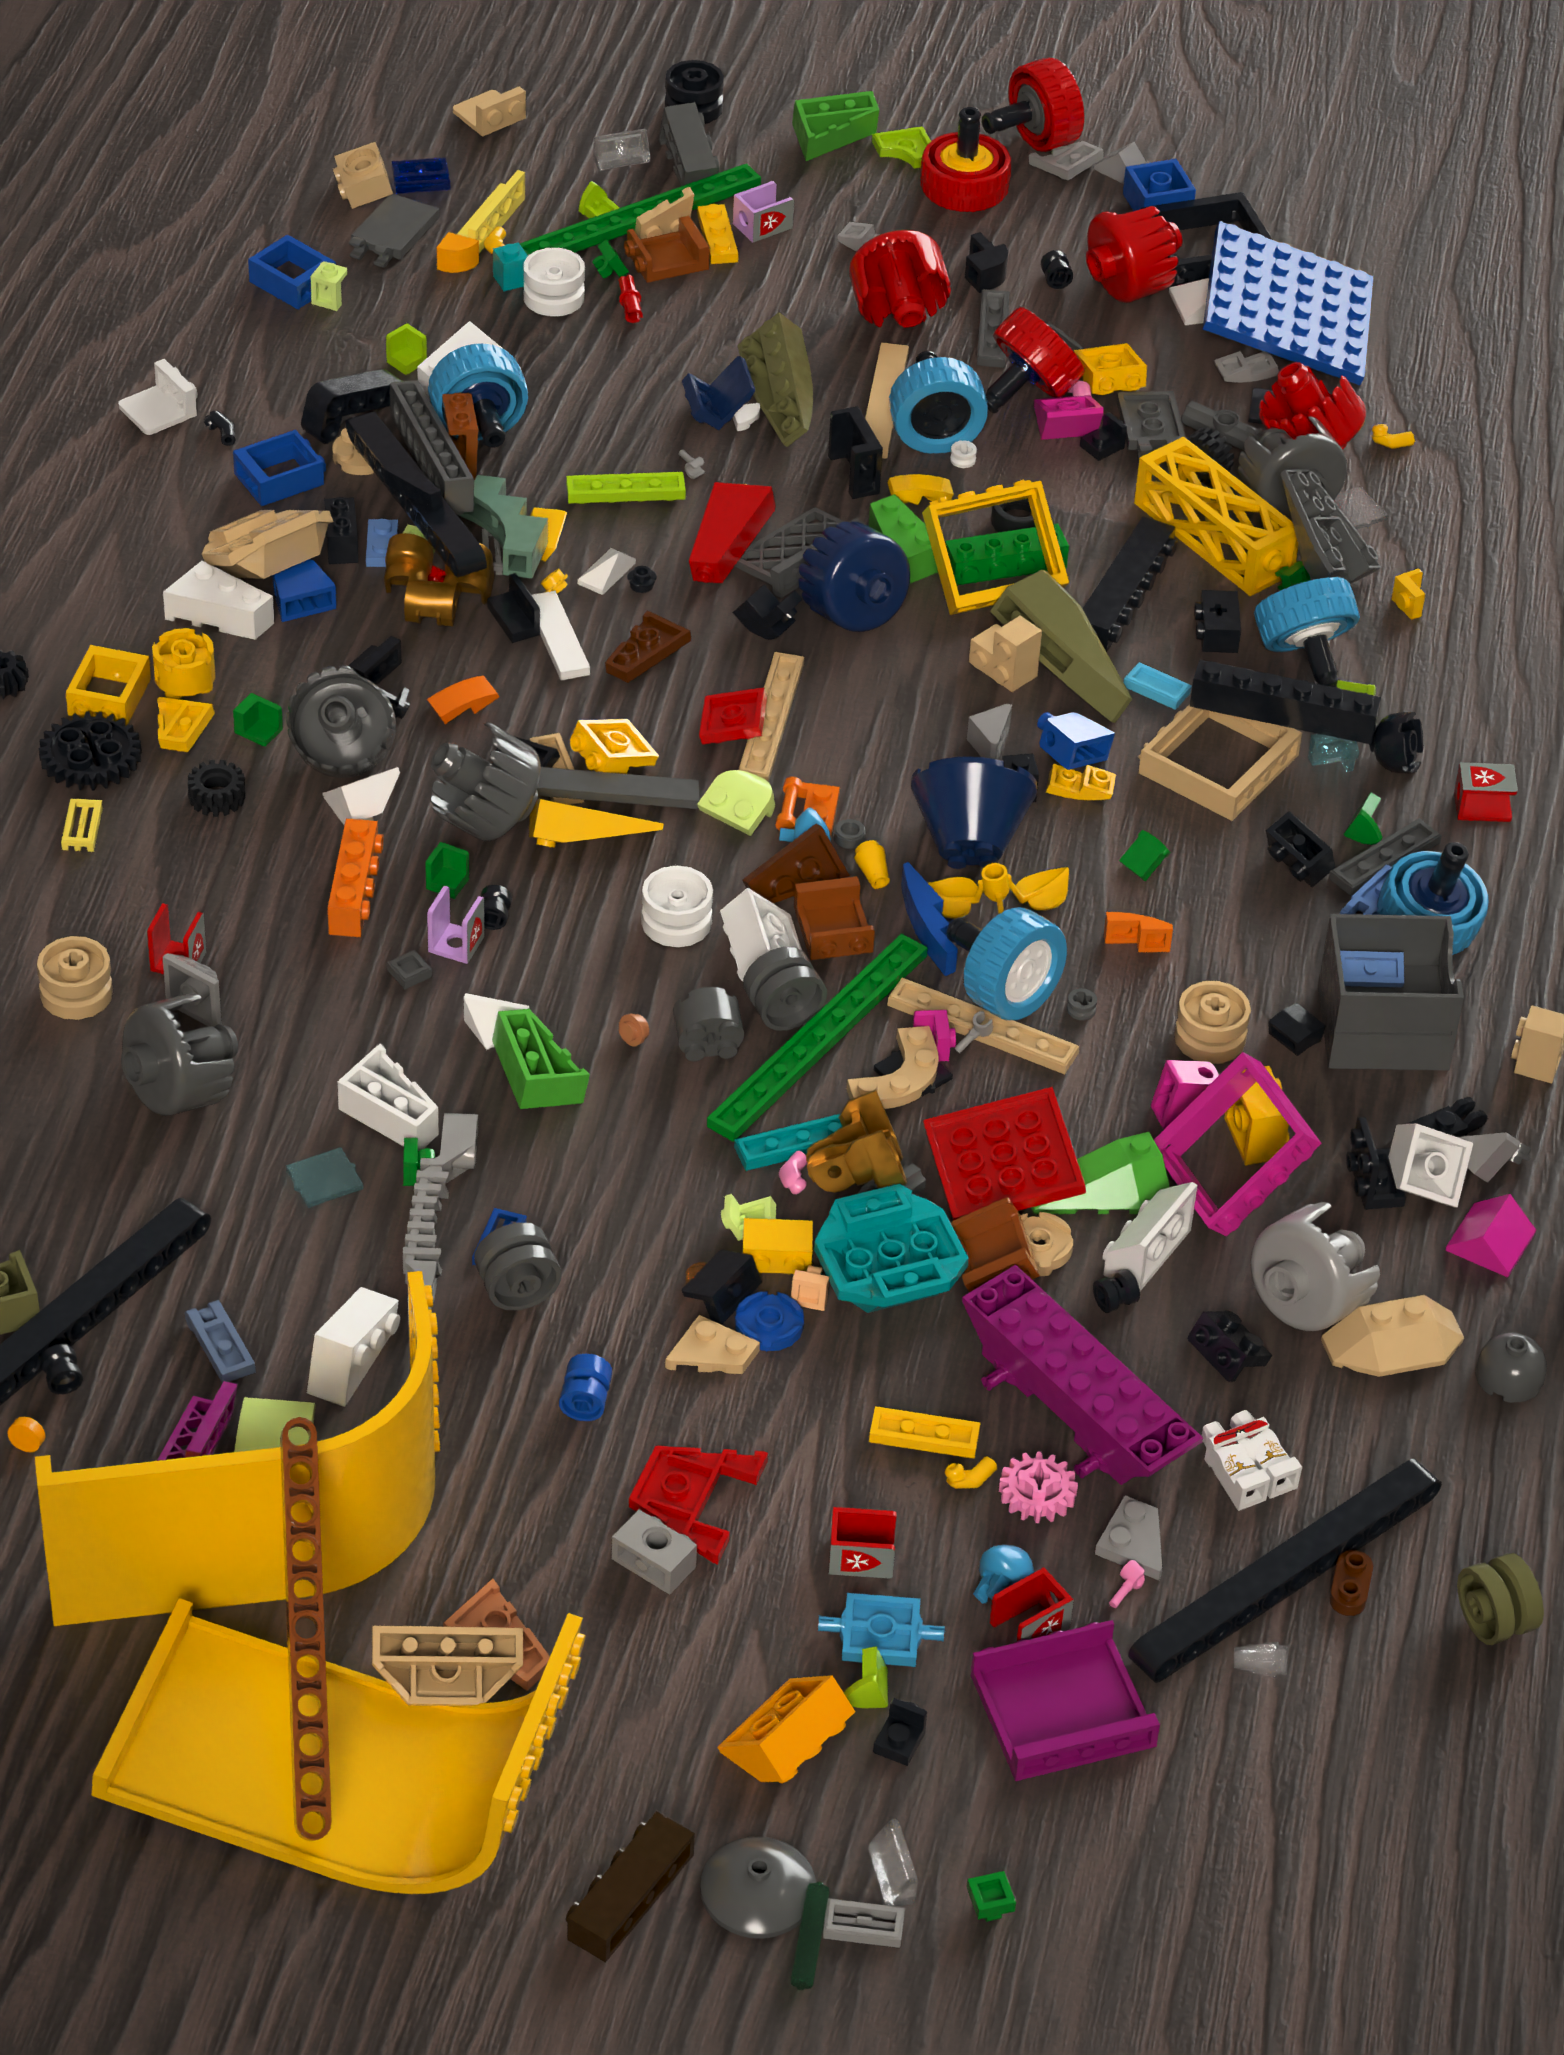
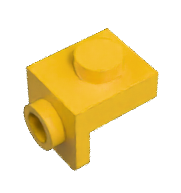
M1420 569L1395 576L1392 600L1411 620L1422 616L1425 593L1420 589L1423 572Z

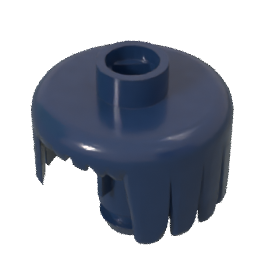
M840 522L836 527L826 528L822 533L827 539L823 537L814 538L812 545L817 550L808 548L803 554V559L809 565L801 563L799 566V574L805 578H799V588L803 591L801 594L803 600L810 606L812 611L845 630L865 632L880 627L897 613L908 593L910 566L905 552L893 539L860 522Z

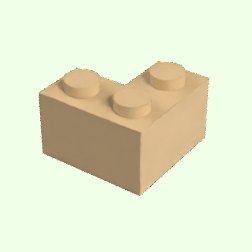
M1018 616L1002 627L995 624L971 639L969 663L994 679L998 684L1014 692L1038 676L1042 630L1022 616Z
M1531 1006L1528 1017L1521 1016L1516 1036L1522 1038L1521 1040L1516 1039L1511 1058L1517 1060L1514 1073L1552 1084L1564 1051V1014Z

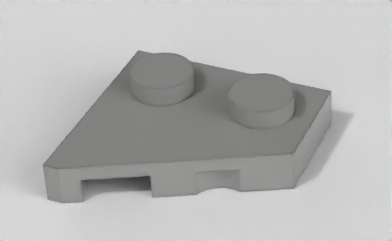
M1084 141L1052 149L1051 155L1043 157L1039 156L1036 152L1029 154L1030 165L1064 180L1074 178L1079 173L1104 159L1103 149Z
M1125 1495L1096 1544L1095 1555L1122 1566L1131 1560H1135L1144 1569V1575L1159 1580L1162 1573L1158 1508Z

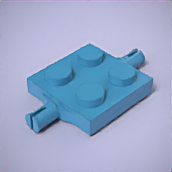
M847 1593L846 1608L841 1618L819 1615L818 1631L840 1633L843 1643L842 1661L862 1662V1649L877 1646L886 1665L916 1667L917 1649L921 1644V1639L943 1642L945 1626L923 1625L919 1614L920 1599Z

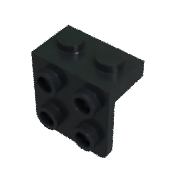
M1357 1117L1356 1127L1351 1129L1350 1132L1352 1149L1351 1152L1346 1154L1347 1169L1349 1172H1353L1355 1177L1354 1191L1356 1196H1361L1365 1210L1404 1207L1406 1196L1404 1191L1396 1188L1388 1157L1390 1148L1375 1149L1366 1118Z

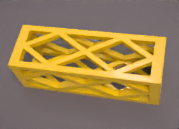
M1181 437L1139 458L1134 504L1154 520L1175 526V536L1249 596L1282 581L1281 577L1275 575V572L1284 566L1291 567L1296 563L1298 542L1293 522L1188 439ZM1166 461L1169 474L1158 465ZM1195 472H1209L1213 489L1204 487ZM1152 474L1162 482L1151 481ZM1230 487L1236 490L1243 497L1235 495ZM1170 503L1180 505L1188 520L1174 519ZM1194 509L1201 512L1205 516L1206 521H1200ZM1228 510H1233L1239 522L1229 517ZM1245 511L1260 512L1264 529L1254 527ZM1191 535L1198 536L1203 545L1200 542H1198L1195 538H1193ZM1220 542L1230 545L1239 561L1225 560Z

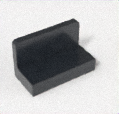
M509 574V592L487 598V608L510 641L515 643L540 635V608L517 574Z
M390 636L379 647L371 645L348 666L353 668L361 677L367 678L378 685L402 663L401 640Z
M720 1250L682 1288V1293L684 1297L703 1300L710 1319L716 1323L723 1324L737 1310L739 1303L762 1284V1280L752 1255Z

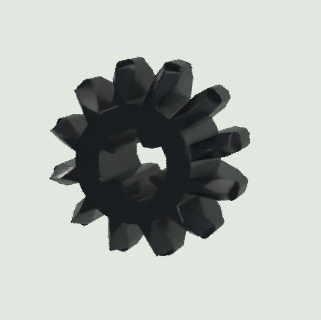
M0 649V696L4 700L5 696L11 695L16 697L17 691H25L29 671L22 655H15L13 650L3 653Z

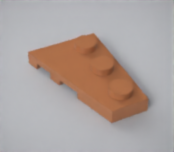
M491 1579L443 1623L444 1627L523 1628V1666L514 1674L511 1680L528 1691L541 1679L550 1656L530 1628H526L517 1616V1610L510 1601L507 1602L502 1596L500 1587L494 1579Z

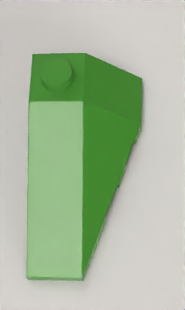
M1150 1132L1113 1141L1077 1159L1086 1186L1085 1194L1031 1207L1034 1214H1039V1212L1075 1214L1078 1210H1098V1214H1109V1210H1129V1214H1138L1145 1200L1150 1201L1159 1190L1169 1188L1163 1155Z

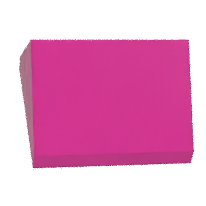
M1090 395L1034 400L1041 440L1079 437L1099 429L1103 416V407Z
M1507 1194L1474 1203L1447 1244L1445 1251L1508 1278L1533 1239L1536 1229L1512 1195Z

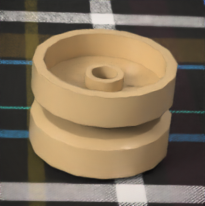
M70 936L55 940L47 945L39 954L37 972L40 980V998L44 1008L52 1015L63 1019L80 1020L93 1017L103 1011L111 1002L113 986L110 976V957L107 949L98 941L87 937Z
M1202 981L1191 985L1182 993L1179 1000L1178 1019L1174 1033L1176 1045L1183 1054L1195 1061L1222 1064L1234 1060L1243 1052L1246 1044L1247 1027L1251 1014L1248 998L1238 988L1220 981Z

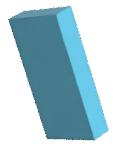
M1140 662L1129 672L1123 682L1127 689L1174 710L1191 694L1192 687L1190 684Z

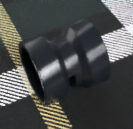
M1053 250L1042 257L1040 265L1045 274L1047 284L1054 289L1067 287L1073 280V272L1066 254L1059 250Z
M488 885L483 888L480 897H484V928L498 930L507 923L512 895L503 886Z
M1128 1269L1115 1273L1111 1279L1101 1278L1093 1283L1095 1300L1100 1309L1105 1313L1117 1310L1121 1304L1130 1305L1138 1302L1140 1299L1138 1282Z
M59 1344L48 1348L42 1353L40 1358L43 1371L47 1374L46 1382L52 1393L64 1395L77 1390L81 1386L83 1376L77 1365L75 1350L71 1346Z

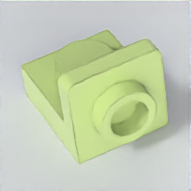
M322 262L310 276L311 304L337 311L342 305L341 282L347 275V268L334 263Z

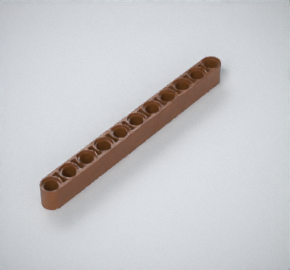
M297 1417L286 1423L280 1436L293 1810L296 1833L306 1841H316L327 1835L332 1822L317 1431L314 1424L306 1418ZM294 1427H302L308 1433V1443L302 1446L292 1444L288 1437V1431ZM295 1465L305 1466L310 1472V1480L305 1484L293 1482L289 1474L290 1468ZM297 1503L308 1505L312 1513L311 1519L304 1523L297 1522L291 1515V1507ZM304 1541L311 1545L313 1556L310 1560L299 1561L295 1558L292 1548L296 1542ZM298 1580H308L312 1583L315 1591L311 1599L303 1600L295 1595L294 1584ZM308 1618L314 1622L316 1633L312 1638L305 1639L296 1633L295 1624L299 1619ZM301 1657H311L317 1663V1672L313 1677H303L297 1671V1661ZM310 1695L316 1698L319 1704L316 1715L309 1717L301 1714L298 1708V1701L302 1696ZM312 1734L319 1739L320 1750L316 1755H306L301 1751L299 1743L303 1735ZM307 1773H314L321 1779V1790L315 1795L305 1793L301 1787V1779ZM315 1812L323 1819V1828L318 1834H309L304 1830L302 1821L305 1814Z

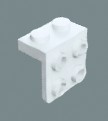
M165 359L154 362L156 386L119 401V409L146 435L158 433L161 430L197 416L196 398L198 393L193 383L188 382L180 374L179 370L176 367L173 368Z

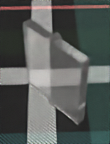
M1361 486L1347 491H1340L1334 500L1335 504L1356 530L1364 527L1370 528V525L1388 519L1385 511Z

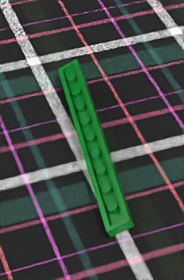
M746 163L522 242L520 245L528 256L537 250L545 248H563L575 253L600 244L606 239L609 241L625 235L629 229H634L635 231L638 216L654 209L665 200H668L670 204L684 196L682 190L690 187L694 193L692 210H695L697 206H706L734 196V194L760 186L761 176Z
M901 933L707 1117V1127L734 1142L887 996L902 977L905 978L927 957L928 947Z

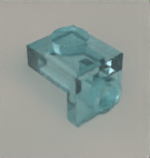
M1323 734L1311 735L1308 759L1312 766L1341 761L1347 772L1354 770L1355 759L1359 756L1356 741Z

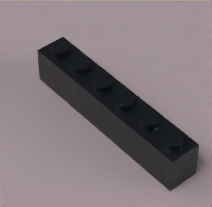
M1143 516L1083 607L1085 615L1106 652L1113 642L1117 643L1119 641L1123 626H1128L1132 620L1134 609L1141 607L1146 590L1151 591L1156 575L1163 572L1168 556L1172 557L1178 543V540L1174 539L1175 526Z
M1199 660L1193 679L1190 707L1371 745L1377 726L1381 697L1219 664L1217 662Z

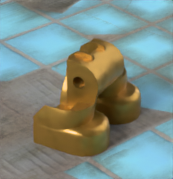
M410 533L394 535L389 539L385 557L386 571L384 584L386 593L391 592L392 584L407 586L404 601L405 621L420 624L423 617L437 618L438 626H453L461 592L481 594V602L483 604L487 603V598L491 595L494 582L491 551L485 545L479 543L486 557V569L457 578L445 564L446 576L444 581L434 582L428 581V575L431 573L434 559L431 544L426 539Z
M877 1090L848 1100L839 1116L842 1127L828 1137L813 1143L807 1149L808 1175L813 1182H816L825 1191L841 1192L855 1183L858 1186L873 1179L878 1189L899 1183L903 1186L907 1184L900 1162L903 1160L902 1152Z

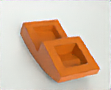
M483 675L455 683L429 697L427 701L443 723L447 724L469 708L476 714L500 696Z
M1106 912L1104 926L1105 944L1137 943L1138 952H1170L1173 934L1172 924L1139 914Z

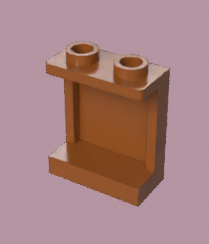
M690 216L680 217L679 231L639 239L634 229L627 230V240L624 241L625 253L627 257H631L636 271L642 274L647 283L709 269L710 247Z
M443 394L442 402L448 434L458 435V440L452 441L475 480L477 475L478 425L472 394Z
M858 876L795 884L794 910L810 960L873 953L875 931L872 925L868 926L860 902V882Z
M1007 1197L993 1202L986 1207L950 1222L969 1257L968 1267L964 1271L965 1274L962 1275L964 1285L969 1293L1014 1265H1017L1032 1280L1040 1277L1021 1216L1010 1198Z

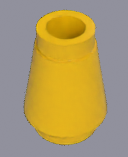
M874 840L865 841L858 845L855 849L856 855L854 859L871 883L872 888L880 889L887 886L890 879L888 877L884 847Z

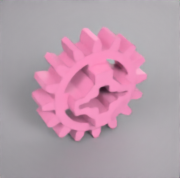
M1037 1452L1035 1458H1030L1027 1453H1023L1021 1462L1012 1458L1010 1460V1467H1003L1002 1477L999 1482V1492L1002 1493L1001 1502L1002 1504L1009 1503V1512L1011 1514L1019 1510L1021 1512V1520L1027 1519L1030 1515L1034 1516L1035 1523H1039L1043 1516H1046L1050 1522H1053L1055 1513L1064 1517L1067 1513V1507L1073 1508L1078 1488V1483L1074 1482L1075 1472L1067 1471L1068 1463L1066 1461L1059 1464L1055 1463L1056 1455L1052 1454L1048 1459H1043L1041 1452Z

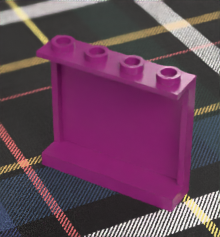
M1113 1620L1101 1623L1093 1622L1084 1627L1068 1631H1055L1047 1636L1022 1639L1013 1644L996 1648L988 1647L973 1653L970 1676L1015 1781L1157 1747L1160 1723L1155 1713L1146 1714L1113 1641Z

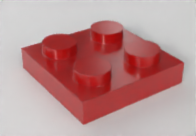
M765 688L705 696L699 732L702 745L762 736L767 703Z

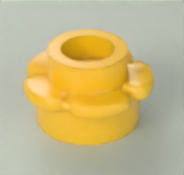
M558 568L540 584L545 589V592L556 591L558 594L568 585L565 581L568 574L564 575Z

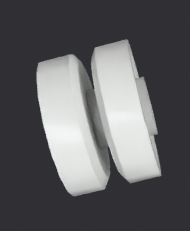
M545 248L530 254L524 261V302L527 307L537 314L545 316H564L580 309L584 303L585 265L582 258L571 250L563 248Z
M684 866L663 867L651 873L644 881L642 888L643 907L641 924L644 932L653 941L671 947L691 946L703 940L710 932L712 924L713 888L710 880L702 872Z

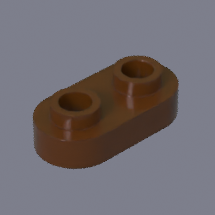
M1349 1550L1342 1553L1337 1560L1330 1594V1604L1339 1614L1355 1616L1365 1609L1374 1566L1372 1559L1364 1552Z

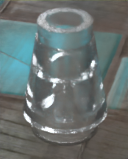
M1277 1641L1235 1647L1234 1669H1241L1242 1671L1276 1679L1278 1675H1287L1288 1646L1279 1645Z

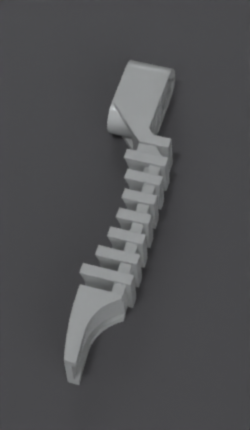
M444 1113L440 1155L436 1158H421L420 1170H417L414 1196H412V1208H410V1221H408L405 1247H403V1274L406 1275L405 1283L408 1285L407 1272L422 1271L424 1286L431 1285L433 1302L437 1287L435 1275H441L442 1268L438 1262L441 1248H435L437 1238L434 1224H437L435 1211H442V1204L439 1198H449L446 1183L468 1169H475L478 1114Z

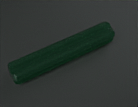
M823 1882L809 1883L806 1889L790 1980L791 1985L802 1991L804 1989H811L814 1985L830 1892L829 1887L825 1886Z

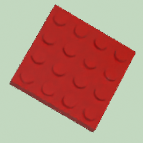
M1053 1087L923 1120L924 1129L953 1221L1007 1197L1010 1198L1017 1211L1086 1193L1085 1182Z

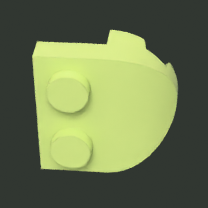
M730 770L721 773L715 778L697 805L700 811L751 836L765 815L768 817L772 816L775 801L772 787L768 781L750 772Z

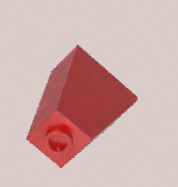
M714 483L689 558L693 581L723 583L775 511L776 505L771 486Z

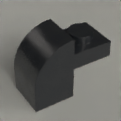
M981 232L971 235L969 255L966 256L965 279L979 293H982L983 289H994L1005 281L1008 249L1005 244L994 246Z
M763 585L732 613L750 632L764 639L772 640L779 637L796 621L793 618L797 613L794 607L803 599L794 590L782 602H779L771 591Z

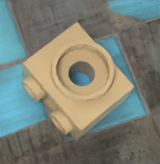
M376 141L334 156L337 167L333 168L338 182L337 185L343 200H349L352 209L393 194Z

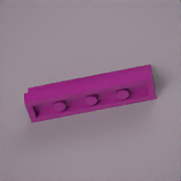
M223 1381L214 1400L193 1396L157 1461L212 1455L233 1416L237 1384ZM197 1410L206 1412V1414L201 1415ZM193 1428H198L197 1431L193 1433L189 1430ZM188 1445L187 1449L182 1450L180 1448V1446Z

